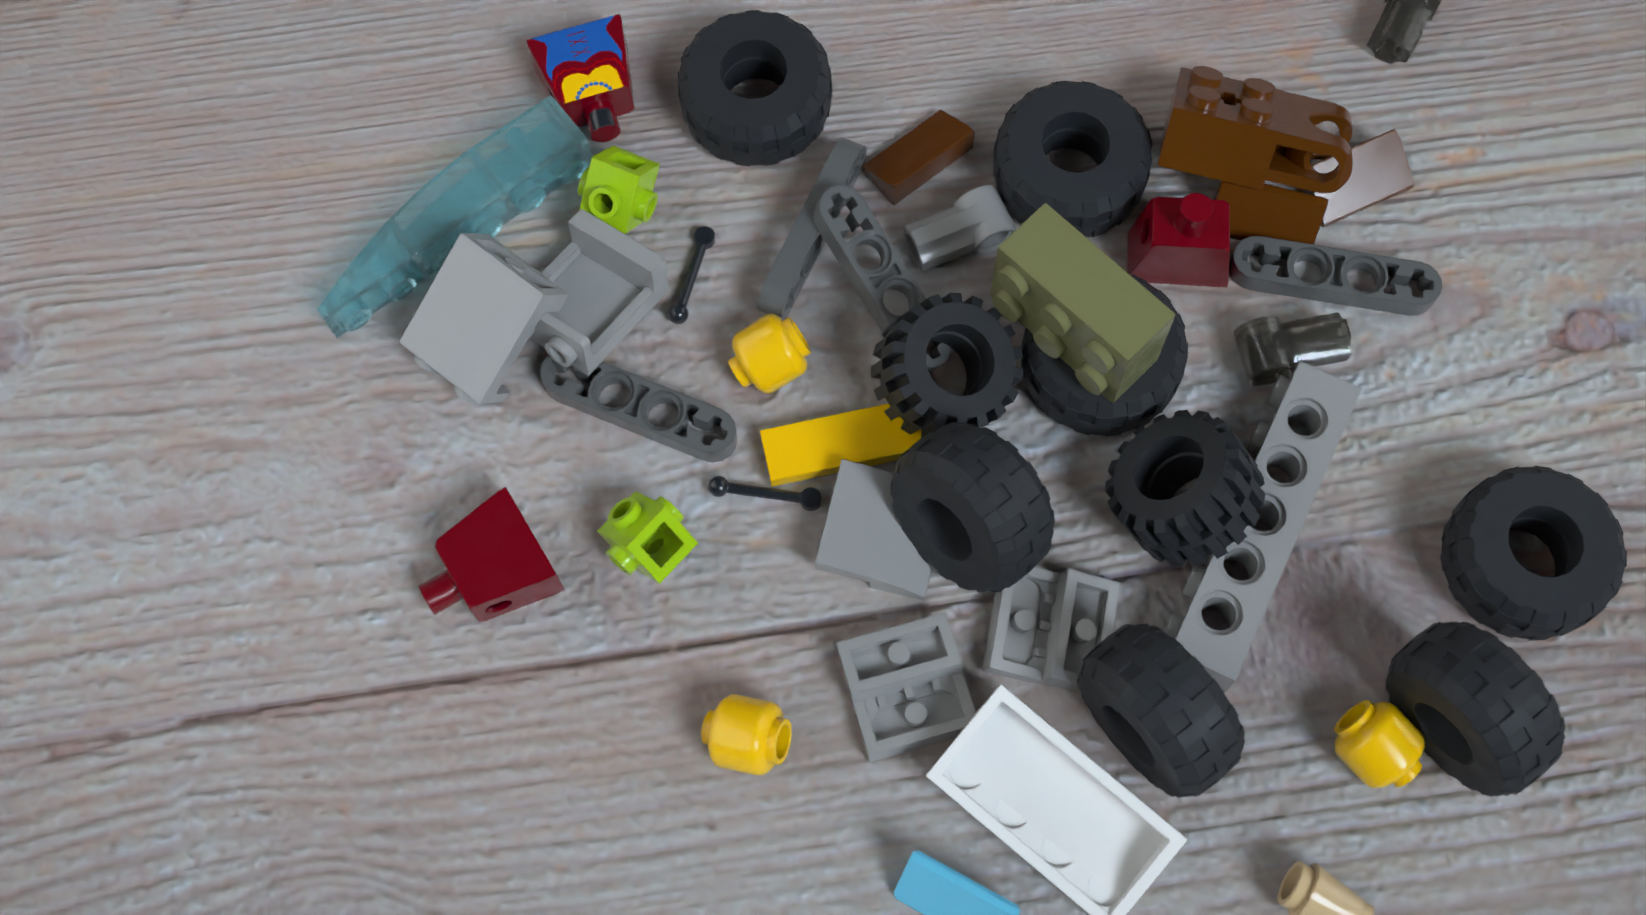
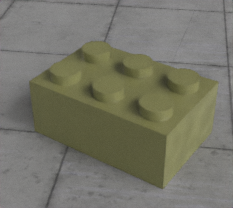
M1044 203L998 246L990 291L995 308L1007 320L1011 322L1018 320L1033 333L1036 344L1045 354L1055 359L1060 357L1075 371L1077 380L1087 391L1094 395L1102 394L1113 404L1158 360L1176 314L1047 203Z

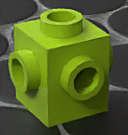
M614 145L591 158L590 166L583 172L579 181L578 195L582 197L579 210L582 208L624 234L641 223L648 222L654 213L658 201V194L653 192L660 164Z
M637 491L630 497L619 501L609 512L608 520L597 530L611 546L606 555L618 568L629 576L636 570L659 584L698 544L681 524L684 517L671 502L662 496L653 500Z

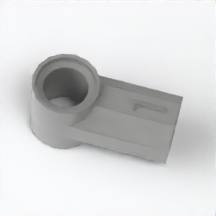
M984 185L965 193L955 202L954 207L906 225L904 227V235L916 266H919L924 271L973 251L980 256L995 253L998 246L1017 229L996 187Z

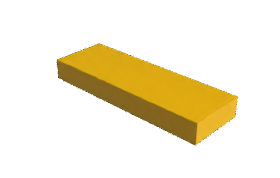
M888 403L760 430V437L771 487L838 473L842 459L868 466L897 461L905 451L921 439L922 430L920 429L912 434H908L900 429L904 420L900 417L892 421L884 412L890 407Z

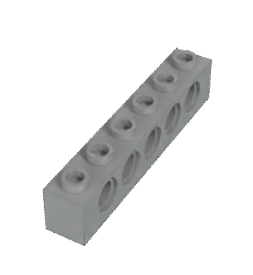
M1302 361L1298 363L1290 378L1283 375L1279 376L1267 401V405L1276 408L1270 423L1267 424L1259 421L1246 448L1248 452L1255 454L1253 459L1263 474L1265 484L1261 486V489L1265 493L1264 505L1256 507L1255 510L1266 519L1270 531H1257L1251 526H1247L1244 530L1247 537L1239 545L1235 542L1231 543L1226 547L1228 553L1218 559L1214 554L1210 555L1205 567L1202 565L1194 566L1182 590V594L1191 598L1183 616L1173 612L1164 630L1167 635L1174 637L1192 656L1197 658L1210 676L1216 680L1224 693L1236 681L1362 390V387ZM1288 421L1303 423L1309 429L1310 436H1301L1293 432L1288 425ZM1274 466L1283 469L1288 474L1290 483H1279L1273 480L1267 472V467ZM1225 561L1239 562L1246 568L1249 579L1244 581L1233 579L1226 573L1223 563ZM1213 609L1220 612L1227 621V629L1218 631L1208 627L1202 619L1201 611Z

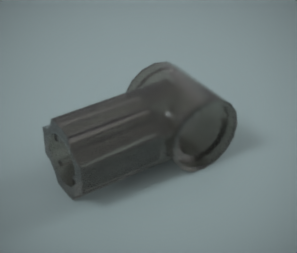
M1384 0V3L1387 4L1366 46L1373 51L1375 58L1389 64L1395 62L1407 63L1419 42L1426 22H1431L1442 0Z
M1339 312L1283 323L1279 317H1261L1240 325L1234 331V338L1248 384L1252 386L1276 383L1280 375L1288 378L1293 374L1300 361L1317 367L1347 361L1352 354L1351 332L1347 320L1343 319Z

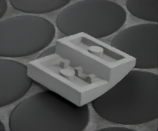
M842 459L815 560V569L868 581L872 589L924 601L932 565L928 562L926 563L919 555L918 550L903 532V527L895 515L892 506L893 497L890 495L893 473Z
M1034 567L1026 576L1011 587H1007L1001 592H995L982 671L1017 680L1080 691L1077 679L1083 662L1082 659L1113 633L1120 582L1069 568L1061 573Z
M946 612L836 642L869 762L954 739L975 715L976 711L962 672L963 663Z

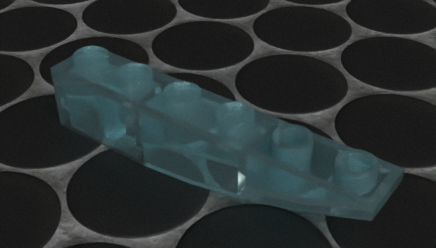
M550 95L463 153L427 182L381 227L349 264L317 308L335 337L338 338L347 331H355L363 327L370 320L372 314L391 301H399L405 298L414 290L416 284L435 271H439L460 233L489 234L491 237H494L499 233L504 224L522 212H530L537 208L544 201L545 196L564 183H573L581 178L583 172L590 166L592 158L587 137Z

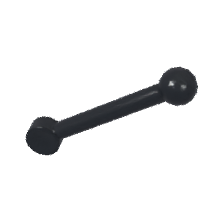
M708 226L699 227L694 233L695 244L697 245L677 303L668 310V317L675 324H682L688 319L689 312L686 306L705 251L715 244L714 230Z
M715 476L708 483V490L715 497H722L730 493L800 503L802 508L807 511L818 509L822 501L820 491L813 487L805 488L802 492L730 483L722 476Z

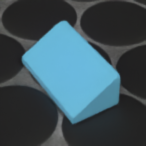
M919 850L917 852L913 851L894 890V897L898 901L923 915H1019L1021 912L1018 909V905Z

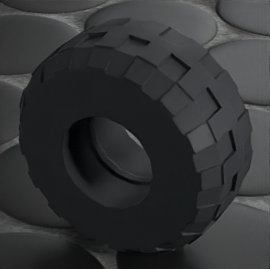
M746 10V12L728 14L718 18L717 21L704 27L695 35V38L686 47L681 57V65L678 72V97L684 121L687 122L690 134L698 144L700 143L715 157L733 162L735 165L748 167L754 165L769 166L778 164L791 157L794 158L805 151V148L818 138L824 129L827 117H829L832 102V75L827 53L822 44L814 37L812 31L802 23L800 24L790 19L789 16L777 12ZM748 79H766L780 86L775 92L762 98L749 99L737 96L731 92L737 84Z
M1065 80L1051 82V84L1040 88L1037 87L1026 93L1021 100L1012 105L1005 114L1002 126L999 127L993 151V176L996 181V189L1002 201L1009 209L1010 214L1020 223H1024L1044 203H1047L1086 238L1105 234L1130 216L1144 193L1149 180L1153 159L1151 157L1152 140L1150 132L1143 122V117L1135 107L1123 99V96L1111 89L1098 86L1096 83L1086 81L1070 82ZM1062 148L1077 149L1089 155L1098 166L1093 170L1080 173L1065 171L1053 165L1046 155L1051 151Z
M1131 275L1176 315L1158 360L1113 404L1102 394L1094 395L1087 391L1077 380L1075 371L1060 357L1055 359L1045 354L1036 344L1033 333L1027 328L1025 329L1022 340L1023 358H1021V366L1024 369L1023 378L1027 382L1029 393L1036 404H1039L1048 414L1047 416L1058 424H1063L1075 430V432L1086 435H1106L1107 437L1122 435V433L1138 429L1142 425L1145 426L1155 416L1163 412L1174 397L1183 379L1188 358V342L1180 313L1178 314L1171 304V300L1161 290L1156 289L1138 276Z
M952 422L948 425H941L922 437L899 457L890 485V495L893 497L892 506L909 541L912 542L918 550V554L925 562H928L937 570L938 574L966 590L1001 592L1026 576L1049 553L1052 546L1051 542L1055 524L1054 510H1052L1050 505V496L1046 486H1043L1037 476V471L1029 461L1027 462L1013 444L1005 441L996 432L986 427L980 428L976 427V424Z
M1518 466L1502 470L1497 475L1486 478L1471 489L1458 503L1444 526L1441 537L1442 552L1440 560L1442 571H1444L1449 584L1448 588L1456 601L1458 600L1467 610L1468 614L1477 622L1488 626L1498 634L1510 638L1517 637L1529 639V641L1546 640L1558 635L1563 636L1584 626L1606 608L1609 601L1617 595L1623 582L1624 569L1627 566V550H1625L1623 539L1624 533L1618 519L1615 518L1608 507L1609 504L1598 492L1585 485L1582 480L1569 473L1565 474L1549 467ZM1509 530L1528 532L1537 536L1548 546L1554 558V577H1543L1532 573L1515 559L1509 547Z
M1437 622L1410 640L1391 659L1385 682L1386 691H1388L1390 696V703L1395 705L1421 732L1425 743L1423 751L1427 756H1430L1449 776H1453L1470 790H1476L1481 792L1482 795L1490 797L1516 795L1545 774L1560 759L1563 753L1562 748L1566 726L1554 696L1549 693L1543 684L1544 681L1535 670H1532L1515 650L1505 645L1497 636L1489 631L1482 630L1476 627L1475 624L1468 622Z
M1148 623L1125 624L1100 642L1082 659L1083 662L1078 674L1077 685L1093 718L1128 762L1146 777L1151 784L1163 790L1165 794L1171 797L1176 796L1177 798L1197 797L1220 781L1240 762L1245 743V731L1238 719L1234 706L1229 702L1216 680L1210 676L1197 658L1192 656L1174 637L1167 635L1162 629L1155 625L1149 626Z

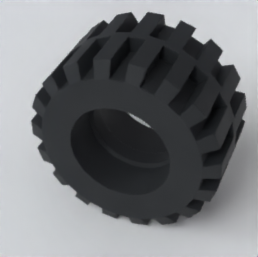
M949 293L943 298L939 294L928 297L898 317L881 334L884 339L875 345L872 354L880 359V361L871 366V378L880 379L881 383L879 387L874 389L877 401L886 398L890 407L884 411L891 421L897 417L902 418L904 422L900 429L908 434L921 429L922 438L939 426L948 425L952 422L976 424V427L981 428L999 419L1006 412L1005 406L1013 403L1019 392L1012 386L1022 381L1024 370L1015 367V361L1023 358L1021 346H1012L1010 338L1016 335L1011 324L1003 328L998 322L1002 314L995 307L987 311L983 310L982 299L971 296L963 302L961 293ZM929 341L940 342L951 347L961 358L966 370V386L962 396L946 392L930 376L926 364V350Z
M1188 410L1175 411L1172 418H1167L1165 414L1153 418L1154 424L1147 428L1142 425L1133 432L1135 437L1130 442L1124 441L1118 448L1119 459L1111 461L1108 472L1112 478L1105 482V492L1110 497L1107 501L1108 505L1119 522L1152 558L1160 562L1166 559L1172 566L1182 567L1187 559L1193 566L1205 564L1207 556L1212 554L1218 559L1228 553L1226 550L1227 546L1233 542L1239 545L1247 537L1244 533L1247 526L1256 525L1260 515L1255 508L1264 505L1265 493L1261 489V486L1265 484L1263 474L1234 432L1219 417L1213 419L1208 412L1200 410L1192 416ZM1198 478L1188 490L1173 497L1184 484Z

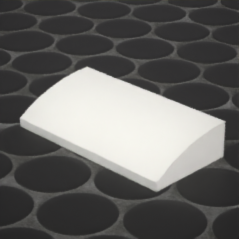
M1001 683L926 774V777L1090 915H1126L1187 841L1182 833Z

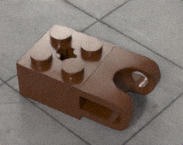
M1196 66L1193 69L1181 67L1165 123L1157 166L1263 190L1265 180L1317 193H1332L1342 188L1352 174L1353 158L1349 146L1352 138V119L1347 109L1336 103L1285 92L1284 90L1276 89L1272 83L1263 79L1248 78L1240 81L1223 77L1220 71L1211 67ZM1324 121H1331L1336 124L1339 130L1336 134H1332L1319 129L1315 125ZM1332 156L1339 163L1333 171L1319 173L1310 164V158L1324 160Z

